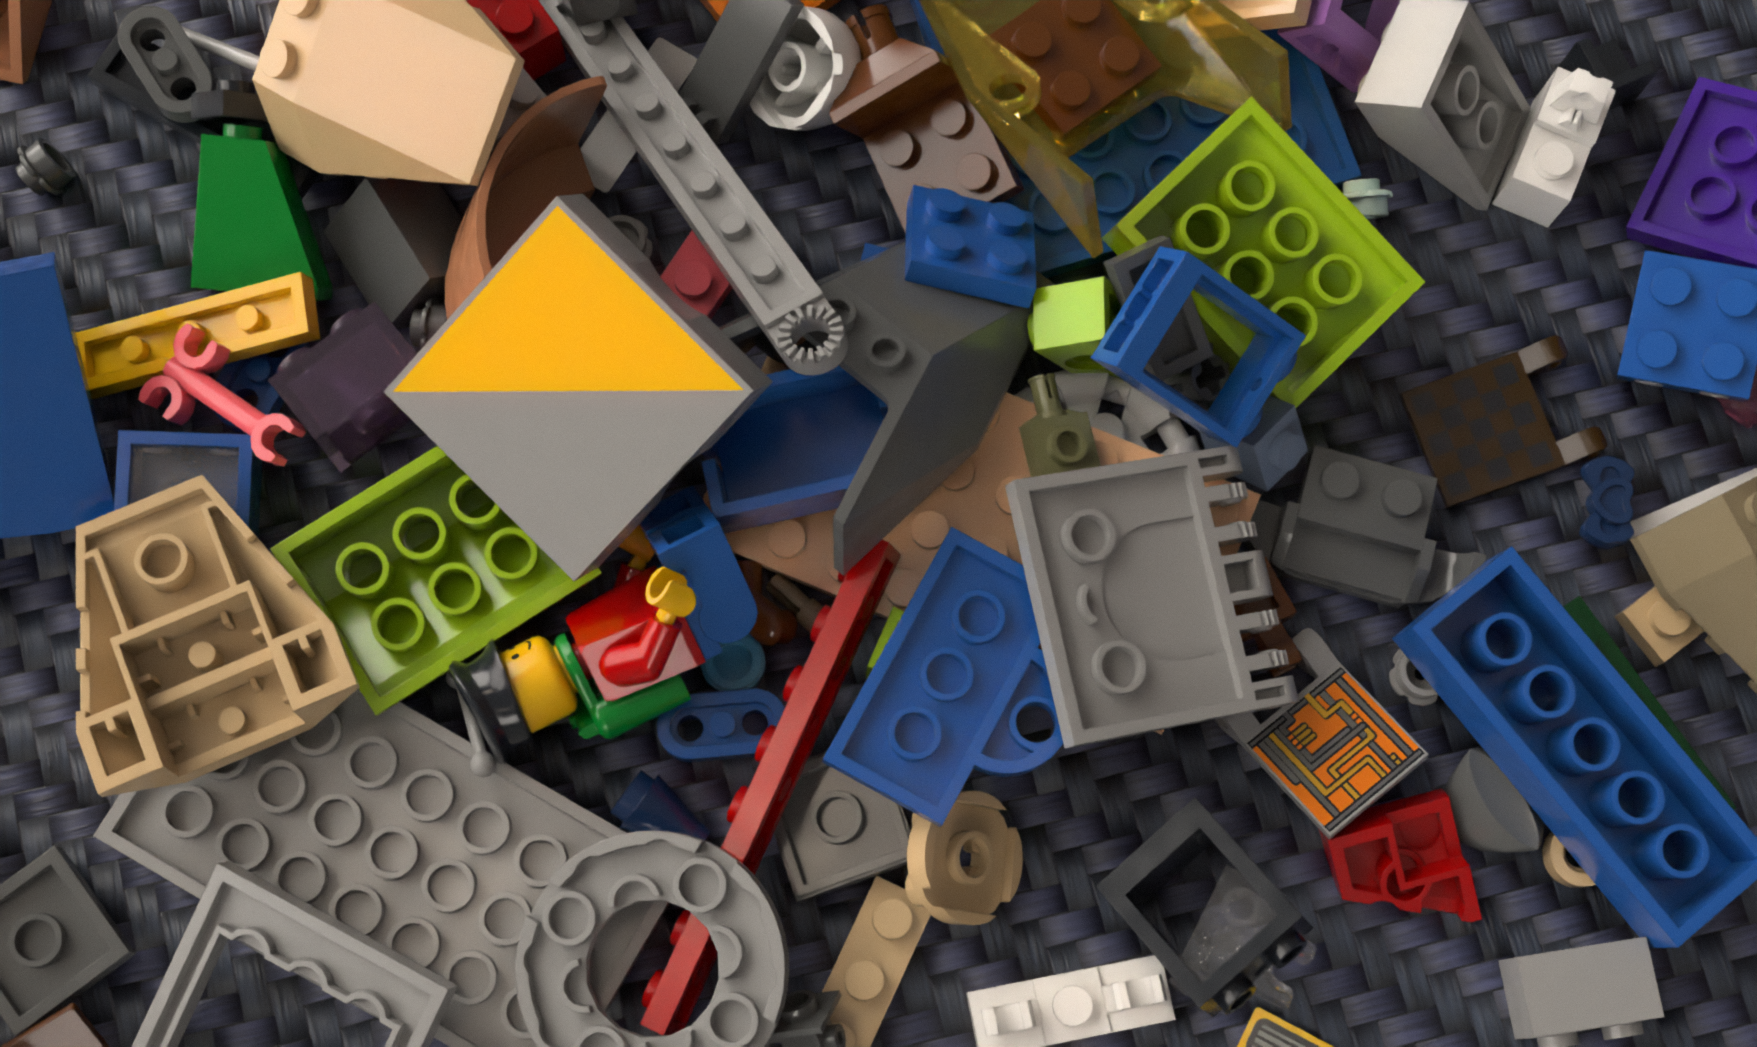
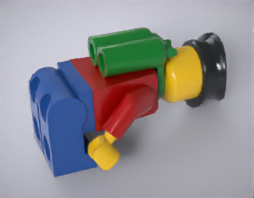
M690 486L660 501L649 515L618 546L632 554L629 563L622 562L613 588L570 612L565 618L576 642L570 644L565 633L556 637L555 645L552 646L544 637L536 636L500 653L495 639L492 638L489 640L484 651L471 662L452 661L449 665V671L456 686L476 719L497 762L504 764L512 748L533 742L532 733L570 714L572 716L568 717L573 729L578 727V734L584 739L592 738L598 734L605 739H613L692 700L680 673L705 663L706 660L722 653L723 650L719 642L732 643L739 641L750 633L756 623L758 614L756 602L721 525L708 506H706L694 486ZM656 554L661 563L645 569L646 563Z

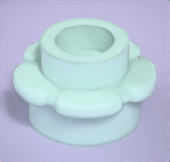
M1359 179L1342 183L1343 194L1367 220L1389 216L1387 199L1392 198L1393 193L1387 189H1380V179Z

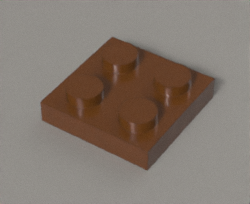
M1040 0L990 34L984 45L1060 143L1156 77L1162 67L1111 0Z

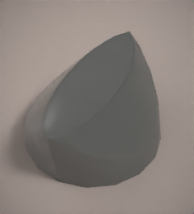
M1471 748L1449 776L1444 789L1450 799L1458 838L1465 845L1481 852L1508 853L1538 850L1543 838V820L1483 748Z

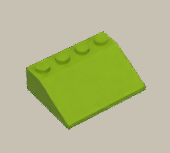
M1252 96L1101 238L1118 256L1160 235L1170 237L1174 249L1189 252L1305 334V339L1296 351L1297 360L1293 369L1282 381L1275 385L1270 393V396L1295 405V408L1425 283L1422 277ZM1192 290L1191 295L1208 341L1213 343V354L1218 355L1224 362L1229 363L1230 367L1228 370L1231 375L1256 333L1198 292Z
M438 446L270 548L279 563L337 627L359 683V690L376 716L448 672L452 661L464 662L486 648L489 640L492 638L496 642L602 575L600 569L597 568L578 580L573 581Z

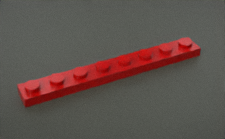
M883 539L844 576L838 572V581L842 585L832 607L825 605L814 621L810 640L815 642L810 655L804 666L797 665L793 669L784 687L782 698L783 701L787 702L782 716L777 726L770 725L765 730L758 743L755 761L759 762V766L749 787L743 785L739 788L729 806L727 821L732 824L721 848L741 861L754 875L900 559L901 554L890 542ZM686 909L679 916L671 933L670 943L675 948L665 970L658 969L654 973L642 997V1006L647 1009L640 1025L662 1036L672 1035L686 1027L718 957V952L707 927Z

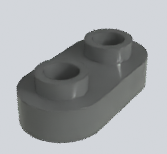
M144 6L133 10L123 19L118 29V43L122 52L164 116L181 123L197 121L196 119H191L192 97L187 100H178L177 96L181 90L189 87L195 88V93L217 90V84L208 67L171 12L157 6ZM157 39L165 40L164 45L157 51L146 50L152 41Z

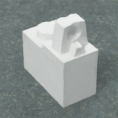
M1557 67L1531 104L1530 112L1510 156L1492 205L1545 227L1550 226L1571 201L1590 150L1596 143L1616 90L1611 88L1612 81L1604 77L1596 78L1589 71L1580 68L1570 72Z

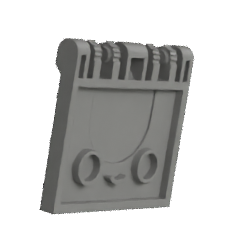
M1230 445L1013 480L1005 486L1065 749L1243 713L1282 707L1299 702L1293 675L1253 683L1250 674L1284 667L1289 664L1286 649H1269L1251 656H1246L1241 634L1248 632L1257 634L1269 631L1279 624L1276 609L1236 616L1234 605L1273 596V591L1263 550L1221 555L1220 547L1257 538L1255 521H1238L1225 526L1215 527L1210 507L1232 506L1240 503L1243 499H1247L1245 482H1234L1205 487L1204 482L1230 478L1243 472L1238 448Z

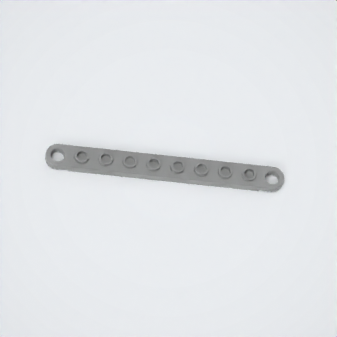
M539 0L558 27L563 46L586 79L596 76L604 77L607 88L601 98L602 102L785 364L794 372L809 376L824 374L837 367L845 358L849 345L840 315L838 316L817 283L624 18L618 17L577 26L557 0ZM822 331L829 334V342H823V348L820 345L817 346V351L813 352L812 348H808V352H805V349L802 347L799 350L796 345L798 340L809 332Z

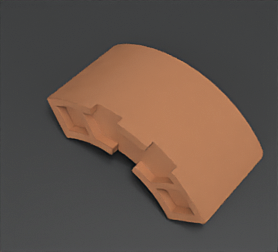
M603 76L583 79L562 87L542 98L526 110L509 127L495 147L484 170L480 184L477 186L456 232L451 249L449 265L445 274V309L447 319L556 196L584 194L590 200L595 188L578 143L607 88Z

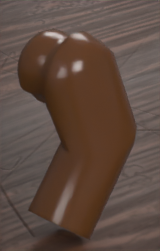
M752 560L737 561L756 602L758 611L756 623L749 634L758 643L766 646L791 642L797 633V620L791 611L780 610L778 606L762 595V565Z

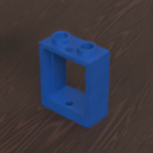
M1160 246L1094 351L1091 359L1207 437L1237 448L1242 438L1252 433L1259 424L1263 414L1262 406L1275 385L1282 381L1293 369L1297 360L1296 351L1306 335L1189 252ZM1192 290L1198 292L1256 333L1208 412L1144 369Z

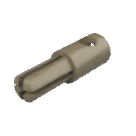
M776 574L768 582L766 590L795 615L797 622L811 633L814 621L823 606L814 598H808L784 575Z

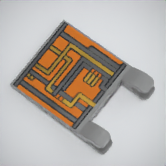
M1306 628L1292 639L1302 657V660L1296 664L1316 680L1298 693L1299 702L1282 706L1262 724L1258 722L1252 712L1214 719V721L1226 734L1242 745L1330 840L1428 759L1429 754L1345 669L1323 639L1313 629Z

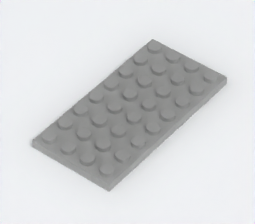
M358 688L308 731L189 782L120 794L93 836L199 899L207 886L216 864L231 861L455 983L458 987L434 1038L449 1047H537L524 1022L516 989L515 964L517 946L525 918L530 916L539 896L549 883L548 879L565 862L583 849L601 840L625 834L626 832L507 763L500 764L496 760V769L490 776L479 777L475 775L470 766L474 753L469 741L401 702L376 716ZM664 900L639 901L616 912L598 932L590 955V984L601 1009L605 1013H607L670 904L669 902Z

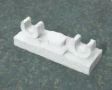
M1155 955L966 993L977 1047H1043L1176 1020L1165 968Z

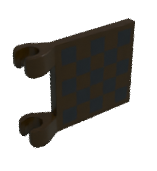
M1554 335L1517 352L1401 392L1399 395L1433 477L1438 478L1436 486L1446 509L1557 469L1594 459L1607 447L1605 436L1597 426L1584 429L1556 442L1528 376L1553 370L1568 356L1567 348L1560 336Z

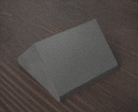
M365 177L323 232L387 335L410 322L415 309L426 308V301L429 298H437L439 304L445 301V274L448 269L455 235L462 218L440 183Z

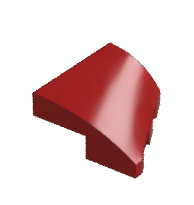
M1442 788L1367 808L1330 840L1319 829L1327 861L1342 900L1364 904L1386 901L1393 903L1399 910L1421 914L1422 908L1457 914L1461 921L1465 922L1482 920L1470 865L1462 856L1450 799Z

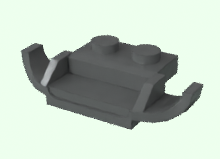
M1314 445L1309 451L1297 503L1287 501L1282 507L1259 499L1251 518V522L1255 521L1258 536L1243 542L1250 551L1263 550L1264 557H1267L1272 568L1277 571L1276 575L1395 608L1407 605L1429 604L1438 601L1485 562L1487 556L1478 552L1453 553L1436 549L1437 541L1425 538L1438 478Z

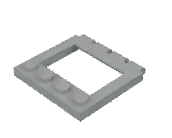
M225 861L216 864L132 1047H178L228 939L244 944L262 954L264 959L288 972L292 971L320 986L322 991L346 1004L350 1003L378 1018L380 1023L392 1029L384 1047H429L458 985L233 862Z

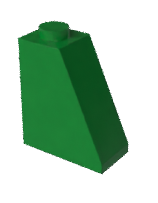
M223 124V136L201 134L190 287L231 291L302 272L313 279L316 301L331 300L333 286L286 154L279 150L276 142L262 140L263 128Z

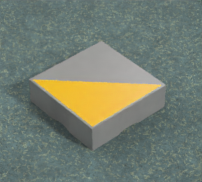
M573 194L555 197L386 388L384 393L573 581H576L601 566L660 503L663 494L677 474L693 459L711 449L773 381L705 314L698 312L673 293L661 279L651 261L584 194Z

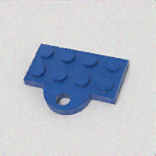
M951 527L823 757L822 762L941 827L972 769L993 776H1017L1031 772L1051 759L1062 746L1063 740L1043 652L1038 648L1040 638L1023 565ZM1029 706H1037L1050 714L1054 728L1049 739L1043 742H1031L1020 735L1016 726V718L1022 709Z

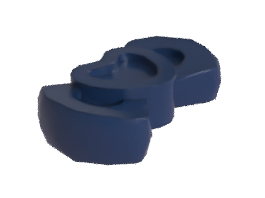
M1611 455L1591 459L1580 470V475L1591 492L1585 502L1590 515L1581 525L1579 535L1587 543L1602 550L1621 547L1630 541L1634 535V529L1630 523L1634 512L1630 499L1634 493L1631 481L1635 471L1626 461Z

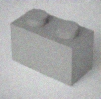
M1647 936L1498 960L1515 1040L1537 1038L1538 1047H1568L1580 1044L1577 1031L1601 1028L1604 1040L1644 1034L1642 1021L1665 1017Z

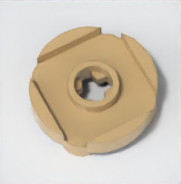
M960 791L941 827L915 813L912 814L913 827L907 847L908 875L905 881V891L908 899L914 905L925 907L931 916L939 921L955 925H981L988 923L996 917L990 914L997 909L1000 902H1010L1018 889L1023 866L1022 843L1017 828H1007L1004 817L998 811L1006 810V808L998 799L982 791ZM962 846L965 852L971 853L970 866L961 867L960 852Z

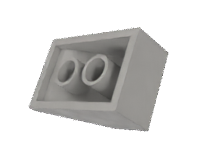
M1400 0L1391 22L1383 30L1381 44L1370 69L1360 81L1355 100L1356 105L1380 139L1473 208L1487 211L1531 109L1470 2L1458 0Z

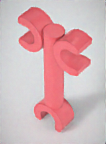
M188 323L180 328L174 339L173 349L175 356L165 364L163 375L152 377L143 385L138 400L158 409L167 394L171 393V403L162 417L178 425H183L194 413L196 398L250 435L251 448L257 457L273 465L284 467L288 460L275 450V437L279 432L285 430L303 438L306 433L303 425L283 414L272 413L265 415L207 375L218 371L225 365L229 358L230 349L211 340L205 351L198 356V345L206 333Z

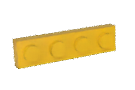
M302 272L75 333L92 399L143 386L152 377L163 375L165 364L175 356L173 349L175 336L180 328L187 323L206 333L198 345L197 355H201L210 341L213 340L230 349L229 358L225 364L320 339L313 279Z

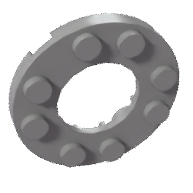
M635 831L601 840L583 849L565 862L548 879L549 883L539 896L530 916L525 918L517 946L515 964L518 1002L524 1022L537 1047H766L779 1023L785 1005L789 982V952L781 918L772 899L756 876L741 861L726 850L695 836L669 831ZM664 900L690 911L707 927L718 952L719 980L710 1004L692 1025L672 1035L642 1036L620 1027L601 1009L590 984V955L598 932L616 912L639 901Z

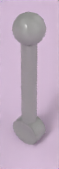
M448 671L445 676L446 682L450 687L457 690L474 753L470 761L471 770L479 777H488L496 769V759L491 753L487 752L481 729L461 696L450 671Z

